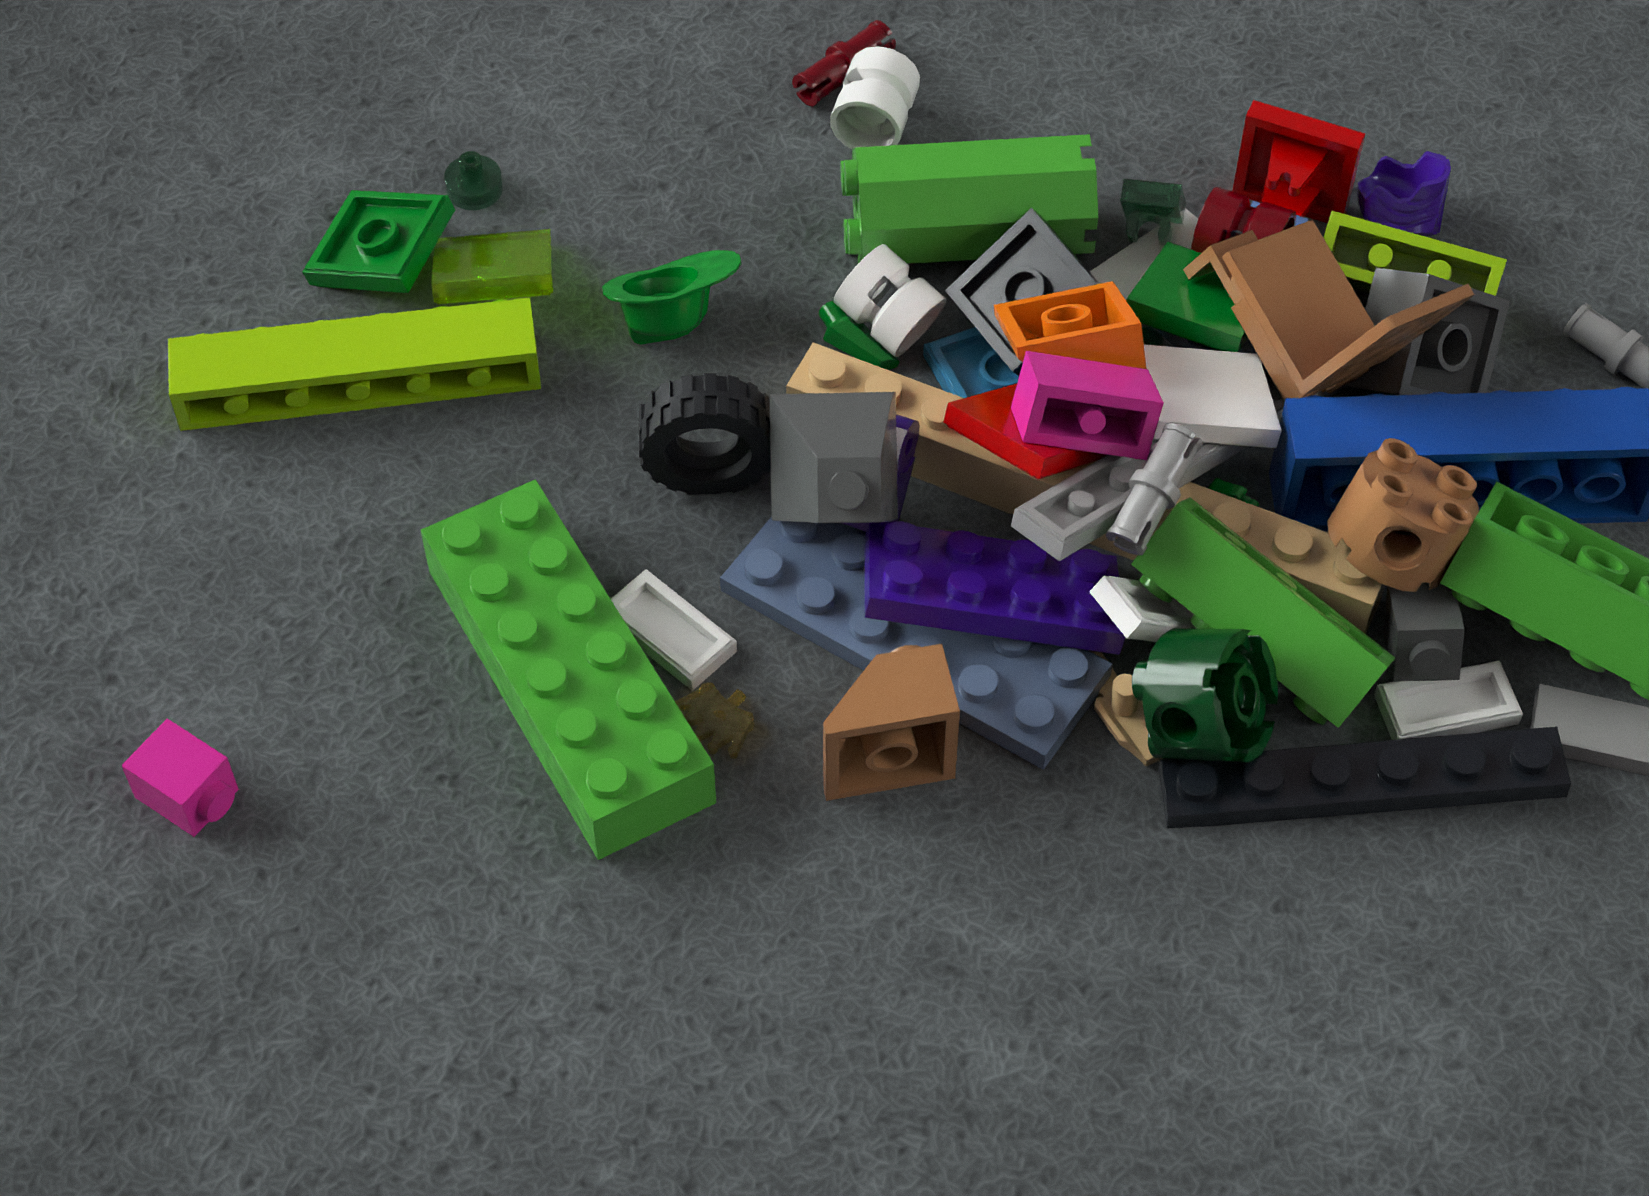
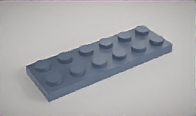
M771 516L720 577L722 592L863 671L877 654L889 653L905 645L924 647L942 644L960 709L959 724L1043 770L1111 676L1112 663L1084 649L865 618L866 533L842 523L772 521Z

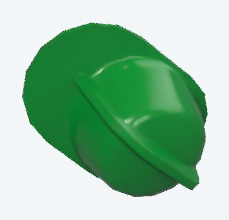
M728 250L700 252L650 270L629 273L611 279L602 286L603 296L611 301L620 302L629 335L634 343L642 345L674 340L688 335L701 323L708 310L710 287L733 275L742 264L739 254Z

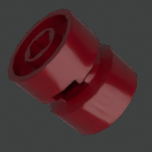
M1218 186L1214 187L1208 195L1198 218L1191 250L1202 253L1210 245L1240 235L1236 233L1237 230L1242 233L1253 230L1259 240L1289 229L1296 225V211L1265 201L1254 208L1251 207L1248 196Z

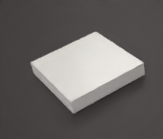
M1144 345L1146 369L1149 370L1164 402L1153 439H1160L1162 430L1167 423H1175L1196 433L1195 437L1201 438L1203 443L1264 448L1277 447L1282 430L1258 354Z

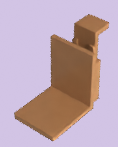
M1313 220L1259 240L1253 230L1215 243L1210 245L1183 269L1189 280L1216 271L1235 304L1231 307L1232 311L1284 401L1286 398H1303L1315 395L1319 391H1322V393L1325 391L1332 393L1343 385L1355 381L1369 371L1370 367L1386 361L1475 295L1469 284H1466L1390 315L1377 325H1374Z

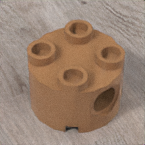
M1393 438L1385 439L1378 450L1368 453L1327 521L1329 537L1335 547L1343 539L1345 544L1352 549L1346 560L1358 571L1380 584L1409 592H1417L1423 582L1429 583V590L1436 588L1442 581L1479 513L1478 503L1472 496L1477 488V483L1467 471L1453 465L1441 467L1428 458L1417 455L1416 451L1407 443Z

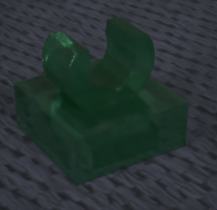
M1133 179L1123 180L1120 202L1125 218H1127L1126 232L1129 241L1137 243L1138 231L1141 225L1146 222H1155L1160 226L1158 231L1159 244L1165 246L1172 237L1171 223L1183 224L1186 199L1182 184Z

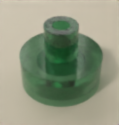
M468 151L451 162L445 170L446 193L452 204L461 209L480 210L493 205L502 195L503 183L500 167L489 157L474 151Z

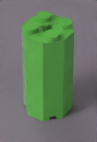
M1090 134L852 148V160L840 162L842 196H853L854 219H844L843 223L845 253L857 255L859 263L873 249L881 244H885L907 264L977 260L1030 208H1033L1044 218L1074 254L1095 253L1096 241L1084 240L1085 230H1097L1098 225L1096 165L1094 158L1082 159L1080 147L1092 146Z

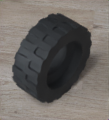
M704 373V375L699 376L690 374L681 376V379L672 382L669 380L661 384L658 390L651 391L646 396V403L641 404L639 409V458H641L642 469L644 472L648 471L650 479L657 484L660 482L666 486V489L675 492L677 490L686 492L687 495L721 494L731 491L734 493L744 490L745 486L756 484L761 480V476L765 473L768 474L771 470L770 398L766 393L762 394L758 390V386L751 382L745 383L740 381L738 377L731 375L727 377L718 376L716 373ZM697 429H720L736 434L731 438L716 442H695L679 437L683 433Z

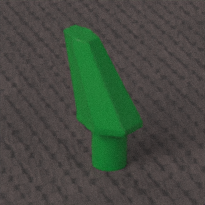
M830 301L820 308L819 317L827 327L823 337L825 342L857 359L890 370L898 367L900 361L871 336L870 329L864 323L857 324L834 301Z

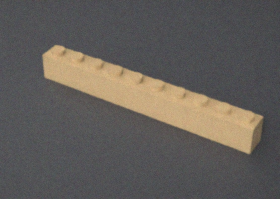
M814 342L786 385L787 394L896 392V414L917 420L920 425L918 442L914 453L916 458L911 476L1010 514H1014L1015 508L1094 463L1091 462L1038 480L943 423L948 403L963 399L962 397ZM1192 482L1179 488L1181 496L1177 503L1189 497L1366 634L1382 598L1385 585L1358 571L1346 560L1352 549L1345 544L1343 539L1335 547L1329 537V533ZM1173 509L1165 510L1153 534ZM1106 533L1089 543L1131 560L1137 557V555L1130 554L1116 547L1113 544L1114 541L1107 539Z

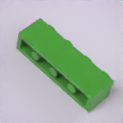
M1190 497L1176 504L1150 538L1144 554L1137 555L1131 563L1132 566L1143 574L1139 580L1149 592L1167 603L1175 599L1191 611L1194 615L1190 621L1197 629L1252 630L1247 635H1260L1267 643L1274 660L1277 680L1297 695L1293 700L1296 707L1307 717L1321 725H1324L1329 720L1339 728L1396 658Z

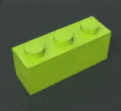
M1331 211L1323 237L1352 288L1366 293L1370 292L1377 267L1431 274L1461 285L1469 284L1473 289L1496 296L1507 259L1335 211Z

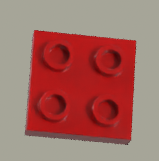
M1253 100L1245 118L1232 191L1246 195L1250 200L1260 203L1264 201L1294 210L1298 216L1309 217L1328 223L1331 211L1347 214L1366 133Z

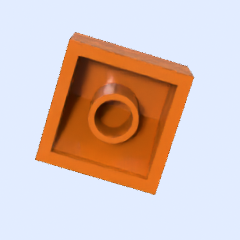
M1113 281L994 305L995 317L1017 358L1022 362L1025 352L1032 351L1146 369L1141 322Z

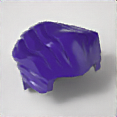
M1430 151L1424 152L1413 165L1401 163L1388 156L1381 157L1372 174L1358 182L1357 201L1363 218L1367 221L1421 236H1431L1440 233L1451 172L1449 159H1446V156Z

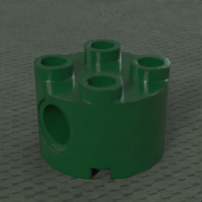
M1173 628L1159 637L1150 652L1148 661L1138 662L1132 675V691L1135 698L1143 703L1146 728L1148 730V748L1154 758L1251 762L1262 754L1271 738L1275 721H1263L1265 705H1277L1278 683L1274 660L1267 643L1260 635H1247L1252 631L1247 629Z

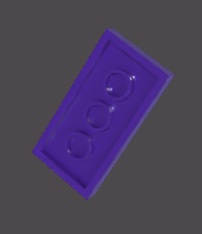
M904 521L868 522L865 535V618L1119 655L1125 640L1124 634L1090 593V590L1103 576L1119 577L1117 556L1102 554L1092 549H1079L1063 560L1058 561L1030 540L1013 541L979 536L964 530L952 532L918 527Z

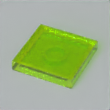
M551 230L439 238L434 247L431 284L434 303L446 304L551 295L553 293Z

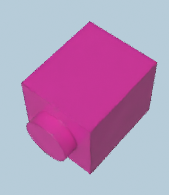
M168 718L121 765L134 797L193 837L208 822H216L227 813L234 801L235 793L239 790L228 758Z

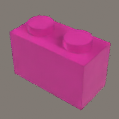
M1026 351L1011 410L1022 441L1025 443L1147 460L1164 402L1148 369Z

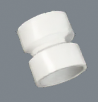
M885 47L865 48L856 53L850 63L843 82V89L838 95L830 116V127L835 137L850 149L855 147L897 145L908 119V110L913 105L920 84V75L915 64L905 55Z
M881 244L866 255L845 278L834 296V303L857 324L870 322L872 324L871 336L894 357H899L920 339L934 323L945 307L947 299L924 278L919 277L911 280L908 277L909 265L887 245ZM891 287L895 289L896 292L881 308L876 305Z

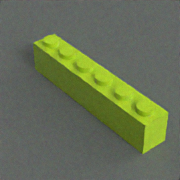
M530 298L501 299L486 303L450 307L440 306L433 309L379 313L371 316L318 320L301 324L257 327L248 330L213 334L202 333L193 336L168 338L169 397L180 431L541 389Z

